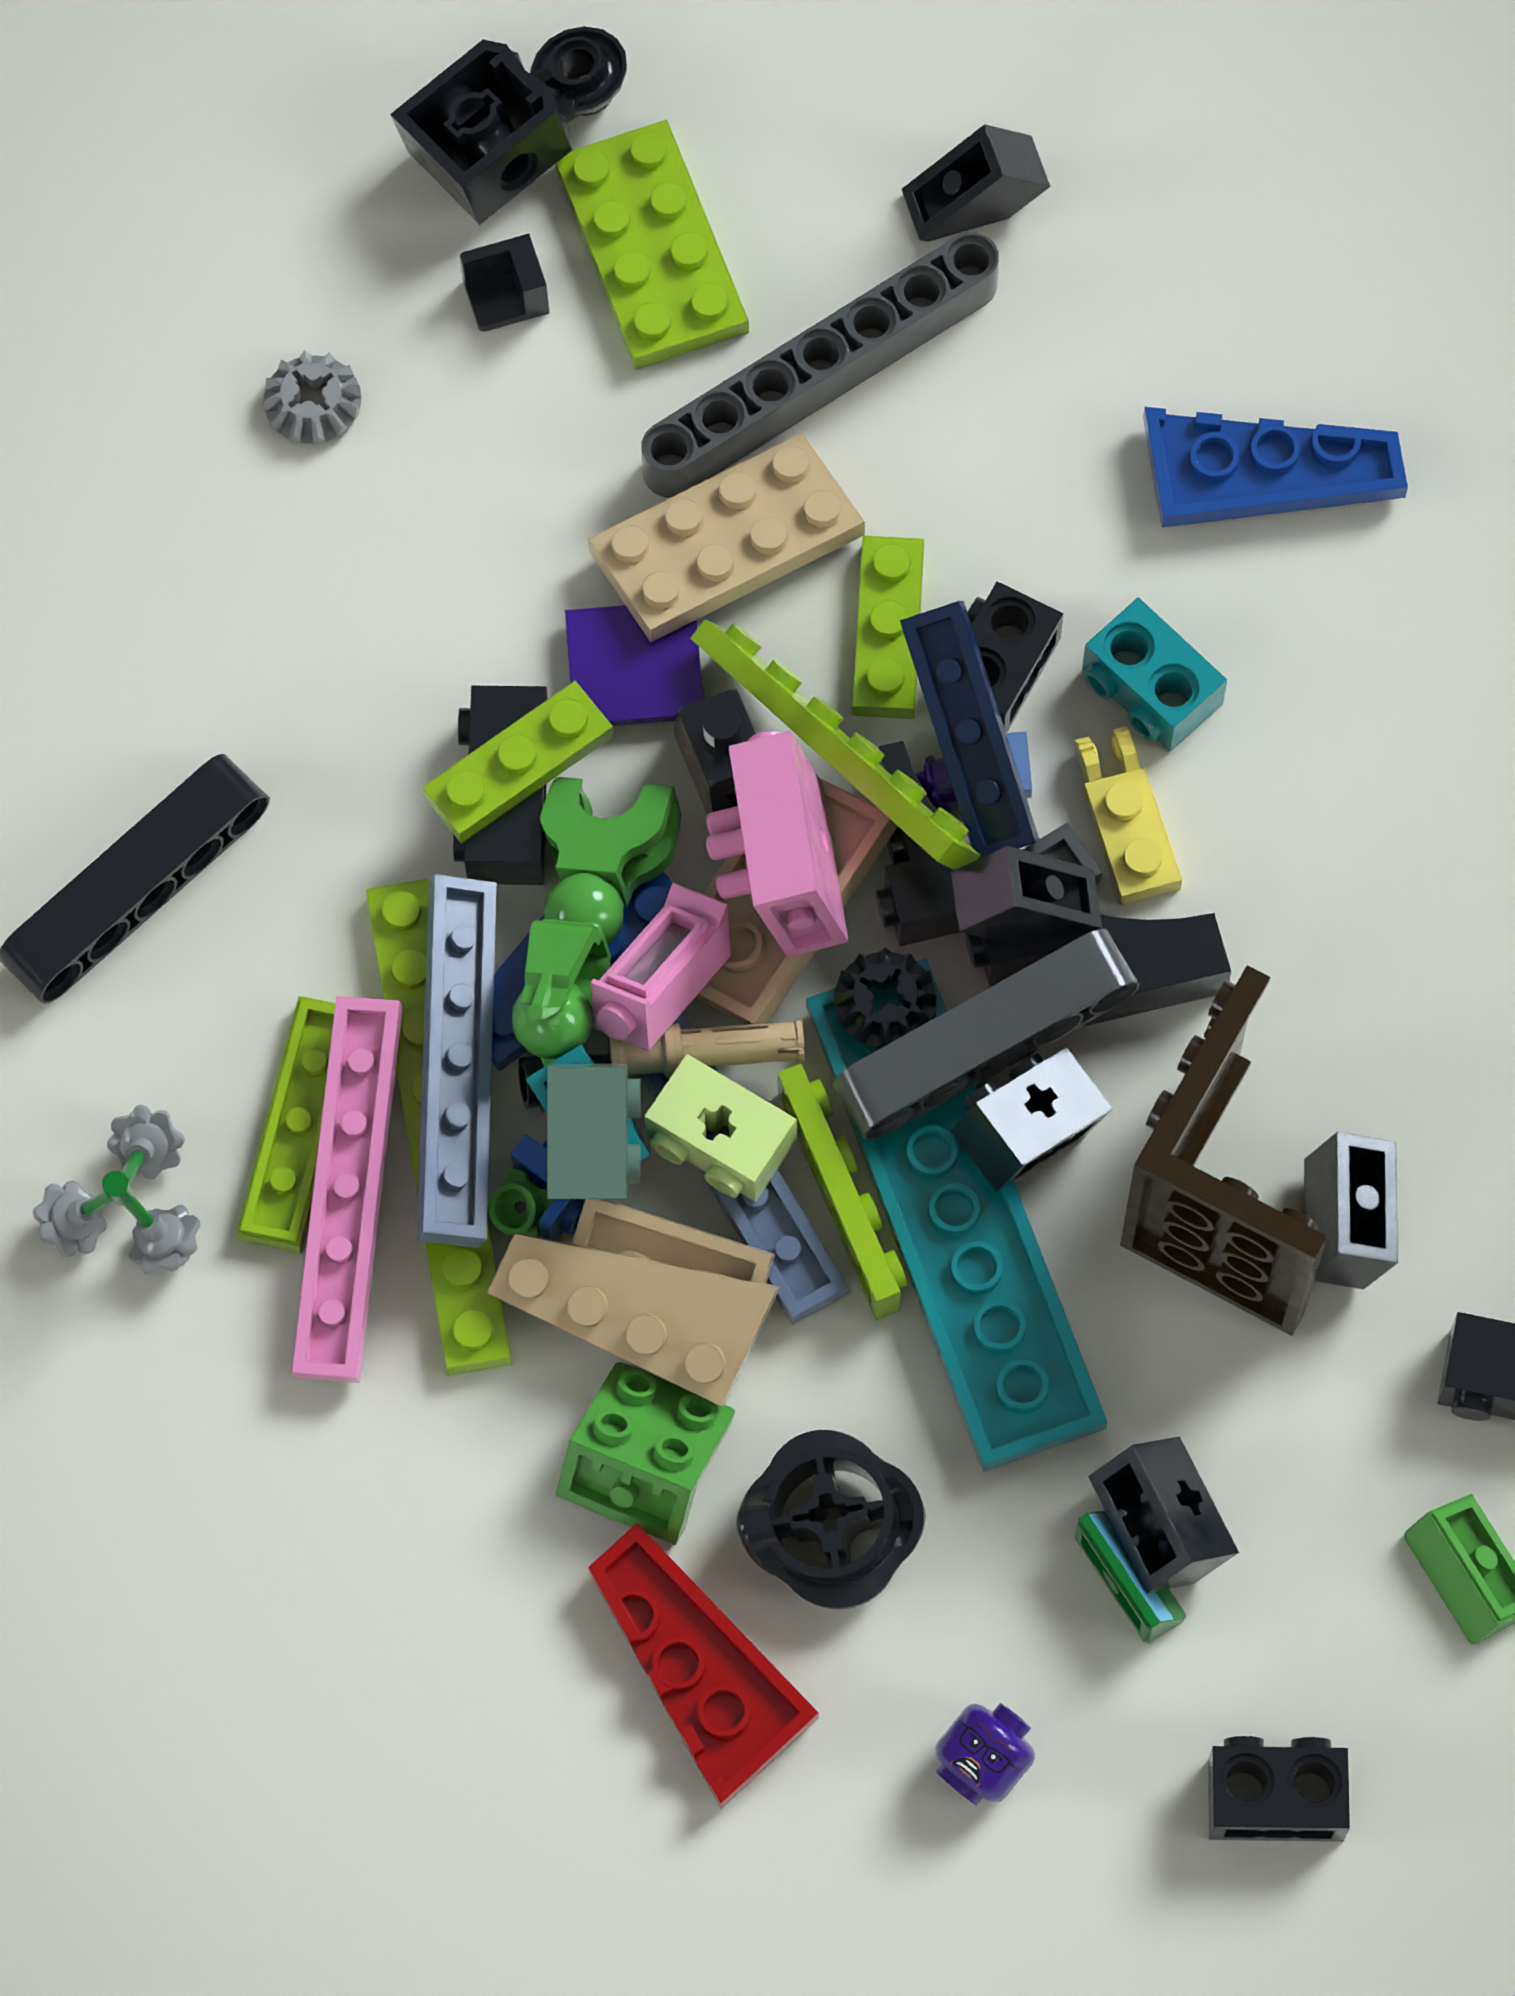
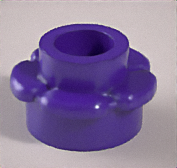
M929 755L925 758L924 770L917 772L916 776L922 788L926 791V795L932 805L936 806L937 809L940 807L951 814V808L958 806L944 758L936 760L933 755Z

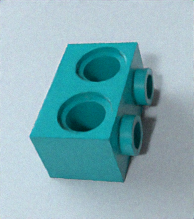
M1139 597L1085 644L1082 670L1090 688L1105 700L1113 698L1128 712V719L1131 725L1143 738L1150 742L1157 739L1169 752L1176 748L1223 705L1227 679ZM1121 651H1131L1138 654L1142 661L1134 665H1125L1115 660L1113 655ZM1165 692H1175L1182 695L1187 702L1181 706L1171 707L1160 702L1157 697Z

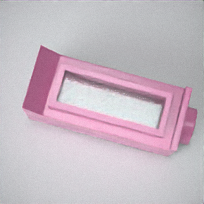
M672 883L664 907L599 981L593 979L590 982L594 1029L605 1033L613 1039L623 1040L649 1051L730 958L727 903Z

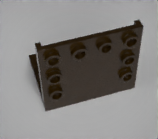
M1247 965L1236 985L1228 980H1225L1209 1009L1208 1015L1212 1018L1203 1038L1197 1035L1193 1036L1178 1064L1177 1070L1185 1075L1174 1094L1163 1090L1148 1116L1146 1126L1154 1130L1134 1164L1120 1246L1293 1336L1304 1316L1327 1236L1318 1231V1225L1307 1215L1290 1208H1284L1280 1212L1257 1200L1259 1197L1257 1192L1244 1182L1232 1177H1224L1221 1181L1194 1167L1251 1065L1250 1060L1240 1056L1246 1026L1271 977Z

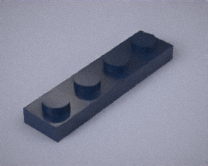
M957 601L900 620L964 825L969 830L967 834L971 847L982 858L1005 846L1019 849L1040 842L964 601Z

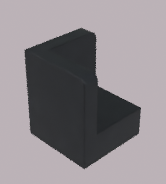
M529 233L460 254L463 284L480 331L486 332L549 314L547 284Z

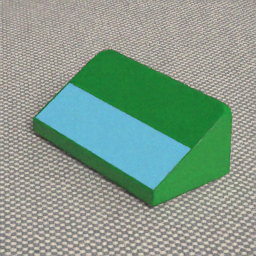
M1106 1511L1089 1512L1078 1518L1075 1540L1144 1642L1147 1641L1149 1644L1185 1620L1186 1614L1170 1589L1146 1593Z

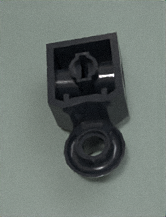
M586 26L567 29L547 40L536 53L530 73H528L523 66L518 52L510 50L507 44L483 39L390 115L408 153L481 225L572 151L568 123L578 115H595L611 103L612 99L620 91L627 73L626 52L618 39L603 29Z

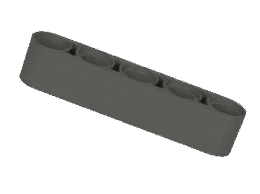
M1098 929L1081 936L855 1062L843 1070L834 1079L832 1085L863 1139L866 1141L875 1140L897 1130L1117 1007L1134 995L1139 989L1140 983L1106 929Z

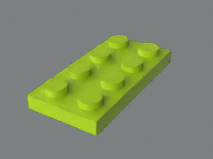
M667 119L574 149L555 164L557 175L635 370L749 332L748 317Z

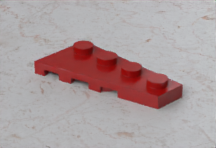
M638 1523L588 1567L592 1580L722 1809L819 1719V1712Z

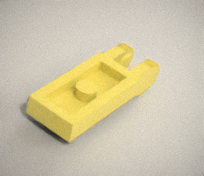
M1127 726L1111 730L1113 752L1118 757L1122 774L1102 779L1095 744L1092 743L1090 736L1074 740L1076 757L1085 782L1083 794L1120 905L1179 890L1182 885V877L1145 767L1140 768L1137 751Z

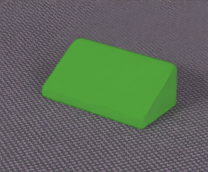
M1472 1494L1427 1512L1405 1531L1404 1537L1471 1644L1479 1643L1515 1623V1561Z

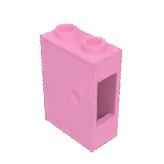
M790 730L781 733L775 731L761 732L751 736L746 742L730 745L729 753L738 806L708 814L706 820L711 836H708L706 840V847L709 857L714 861L745 854L747 868L718 875L716 886L719 896L724 900L752 894L755 910L787 957L848 943L828 812L821 780Z

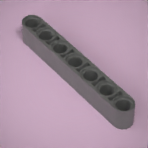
M976 232L963 233L954 237L653 425L645 432L641 441L643 479L647 487L653 493L669 498L713 477L984 307L993 299L997 290L999 251L995 243L987 236ZM966 266H974L981 269L983 273L968 276L961 273L959 269ZM916 297H924L932 300L934 303L926 307H918L912 305L909 301ZM867 328H875L884 334L877 338H866L861 336L859 332ZM815 360H827L834 365L826 370H817L811 368L808 364ZM766 391H776L784 395L783 398L777 401H764L758 396ZM717 422H725L734 427L726 433H714L707 429L710 425ZM665 454H675L683 458L682 461L674 465H663L656 461Z

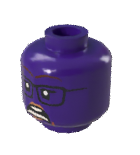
M1001 1702L993 1712L982 1705L970 1704L961 1712L935 1746L936 1755L941 1762L936 1773L975 1805H978L983 1798L991 1802H1000L1009 1794L1035 1760L1032 1746L1024 1739L1031 1727Z

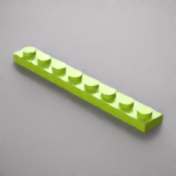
M428 878L366 889L384 999L399 1000L403 1006L396 1073L417 1197L419 1185ZM488 1221L487 1239L480 1248L425 1242L448 1376L512 1365L502 1302L500 1299L487 1293L496 1274Z

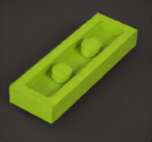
M863 536L852 716L915 719L917 673L900 620L920 614L924 539Z
M573 681L422 787L423 796L460 843H463L614 737L613 726L580 685Z

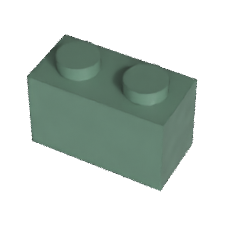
M628 1064L548 1065L547 1199H627L628 1184H640L641 1144H628V1118L641 1117V1079H628Z

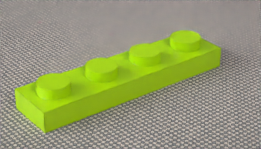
M802 1063L779 1071L778 1095L786 1113L797 1119V1139L874 1318L878 1320L900 1311V1289L907 1286L906 1277L895 1251L891 1250L884 1253L875 1234V1231L882 1229V1223L869 1193L858 1195L850 1174L858 1171L857 1165L846 1138L841 1136L834 1139L826 1121V1117L833 1115L826 1090L819 1079L812 1082L809 1081Z

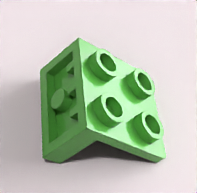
M616 1362L569 1440L555 1495L633 1527L638 1523L647 1534L676 1545L686 1528L698 1482L729 1429L735 1410L727 1405L721 1407L646 1371L623 1362Z

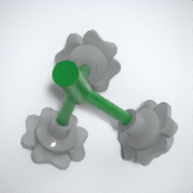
M140 1104L129 1115L115 1117L111 1122V1130L114 1135L107 1141V1148L119 1157L122 1172L110 1171L104 1176L102 1180L104 1191L94 1196L87 1194L79 1183L74 1180L66 1182L63 1187L51 1183L45 1188L43 1201L33 1209V1216L40 1224L38 1230L39 1238L43 1242L55 1245L61 1255L68 1258L75 1255L77 1250L85 1255L94 1251L97 1236L105 1231L107 1227L106 1220L101 1215H98L102 1208L111 1203L118 1206L124 1205L137 1219L136 1226L132 1230L134 1243L129 1253V1259L135 1264H140L142 1271L146 1275H151L161 1269L175 1271L180 1266L185 1265L190 1256L197 1250L195 1235L201 1224L197 1217L194 1215L189 1216L188 1209L182 1204L169 1210L156 1208L147 1211L135 1198L131 1183L137 1172L141 1170L145 1178L152 1180L162 1170L177 1167L181 1161V1155L177 1149L181 1148L185 1141L184 1135L173 1127L167 1111L158 1110L151 1113L147 1106Z

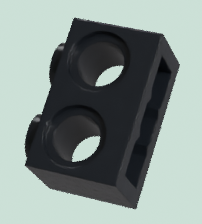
M997 581L987 599L977 597L967 613L987 676L995 683L991 688L1005 732L1007 733L1061 639L1064 613ZM1010 625L1019 628L1024 634L1016 639H1004L994 631L999 627Z
M1235 1736L1224 1739V1746H1212L1208 1759L1209 1840L1344 1842L1350 1829L1348 1748H1331V1740L1321 1737L1296 1738L1291 1740V1747H1264V1739ZM1236 1773H1248L1260 1782L1263 1793L1253 1801L1238 1800L1229 1792L1226 1780ZM1303 1774L1318 1775L1327 1783L1330 1796L1321 1802L1306 1801L1297 1793L1294 1780Z

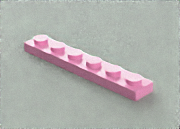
M336 996L292 1374L296 1379L360 1383L403 1006L399 1000Z

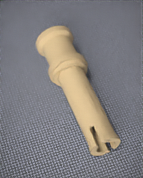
M802 1020L698 1029H680L679 1023L672 1024L649 1051L608 1036L610 1064H628V1075L663 1073L666 1079H670L686 1054L707 1066L805 1061Z

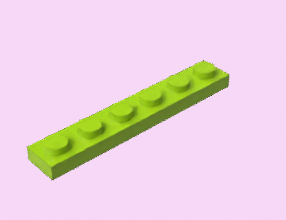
M707 619L702 622L690 639L937 862L956 870L976 861L981 856L963 840L969 830L960 821L940 807L933 813L921 802L927 794L921 786L899 770H896L893 775L889 774L879 765L885 755L875 745L856 732L849 738L838 728L839 724L843 721V717L817 696H813L810 701L802 696L797 689L803 682L797 675L775 659L769 665L757 655L762 645L752 635L735 623H732L729 629L725 630Z

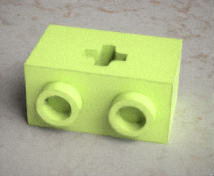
M688 1054L685 1055L644 1116L646 1136L651 1139L649 1144L660 1156L677 1165H682L684 1160L706 1172L704 1175L706 1181L721 1193L732 1198H737L739 1193L754 1202L757 1201L797 1141L796 1118ZM722 1126L729 1128V1137L718 1134L713 1141L707 1139L706 1129L716 1133Z

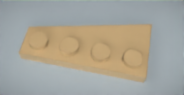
M516 1233L507 1248L487 1293L722 1407L730 1396L780 1286L746 1281L717 1273L693 1270L639 1257H629L595 1248Z

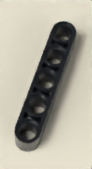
M225 754L212 757L19 926L1 946L0 962L41 1003L47 1004L58 999L246 833L264 814L269 805L270 797Z

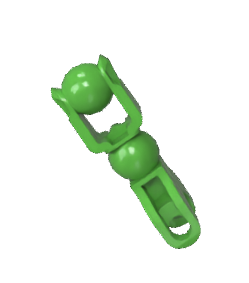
M556 777L549 788L541 811L540 822L549 841V848L556 864L555 868L560 882L553 886L545 899L544 919L541 921L534 920L531 923L525 968V986L512 1009V1029L516 1039L530 1054L540 1057L544 1067L580 1044L583 1046L592 1032L594 1022L590 982L593 979L599 981L611 967V954L608 944L615 940L623 926V908L628 907L632 893L639 885L657 877L672 862L682 818L674 786L652 784L643 786L631 809L617 817L602 819L592 816L593 810L590 800L582 788L583 779Z

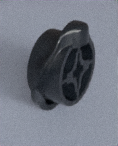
M814 1430L794 1437L778 1450L770 1465L745 1494L738 1510L736 1525L745 1550L760 1568L778 1577L806 1601L823 1608L840 1610L861 1606L877 1597L886 1588L895 1571L917 1546L924 1530L926 1511L916 1486L899 1468L885 1462L863 1442L848 1434L834 1430ZM834 1471L850 1472L865 1478L880 1491L883 1500L867 1502L864 1496L847 1497L841 1494ZM812 1477L813 1492L810 1499L800 1507L789 1509L788 1516L781 1517L784 1505L791 1493L802 1482ZM837 1507L843 1517L837 1519V1530L826 1532L821 1523L826 1520V1509ZM883 1521L881 1531L872 1547L859 1559L849 1564L851 1561L850 1546L853 1539L861 1532L875 1529V1522ZM796 1536L799 1542L816 1541L822 1544L823 1551L828 1559L829 1568H816L799 1562L787 1553L781 1539Z

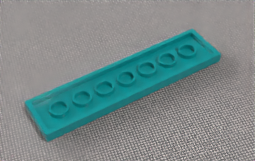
M923 958L916 962L926 971H930L937 995L934 1019L947 1012L927 958ZM894 979L892 984L888 983L883 990L874 987L868 988L874 994L872 1017L888 1003L896 1006L903 1005L896 998L898 979ZM835 988L806 998V1008L833 1079L855 1062L881 1049L858 1042L844 1030L835 1013ZM975 1085L897 1130L875 1140L866 1141L863 1139L845 1108L983 1472L1105 1430L1108 1423L1014 1182L996 1193L950 1131L968 1112L963 1102L978 1090L977 1086Z

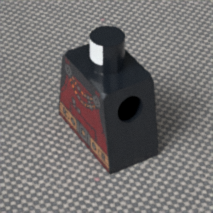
M731 689L679 708L676 713L674 735L707 816L711 812L738 806L736 794H726L727 789L734 784L729 746L746 742L751 736L756 734L737 689Z

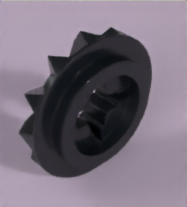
M886 947L879 952L868 955L859 953L853 963L845 970H841L834 992L835 1013L841 1026L855 1040L874 1048H882L931 1021L936 1009L937 995L930 971H926L918 964L911 953L902 955L891 952ZM894 979H898L896 998L903 1005L896 1006L888 1003L872 1017L874 994L868 988L874 987L883 990L888 983L892 984Z

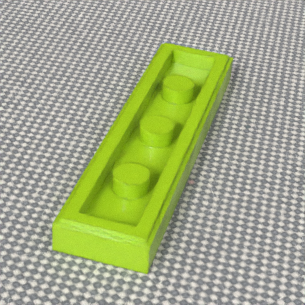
M303 996L298 997L236 1232L237 1238L240 1241L297 1253L302 1251L311 1213L335 1003Z

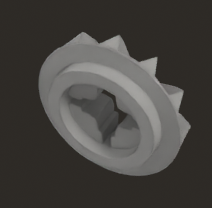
M304 350L299 358L289 362L281 360L278 370L271 378H266L263 404L269 422L281 435L295 442L317 444L340 436L353 424L361 406V390L350 365H343L330 352L325 356L311 355ZM298 384L308 385L313 390L323 386L322 397L326 411L320 404L316 406L310 400L300 404L299 402L302 397Z

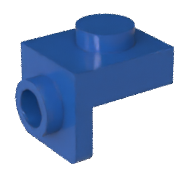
M525 1134L510 1153L513 1169H524L528 1173L531 1182L541 1189L547 1188V1139L541 1145ZM555 1199L539 1220L542 1237L557 1241L564 1231L572 1235L576 1231L585 1199Z

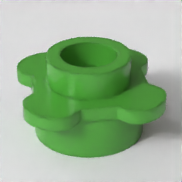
M515 1168L508 1170L503 1176L504 1185H501L493 1192L488 1202L487 1218L490 1223L503 1233L510 1235L522 1233L541 1237L539 1220L555 1199H547V1188L541 1189L531 1182L528 1173L524 1169ZM519 1201H523L526 1204L524 1213L520 1212L517 1208Z

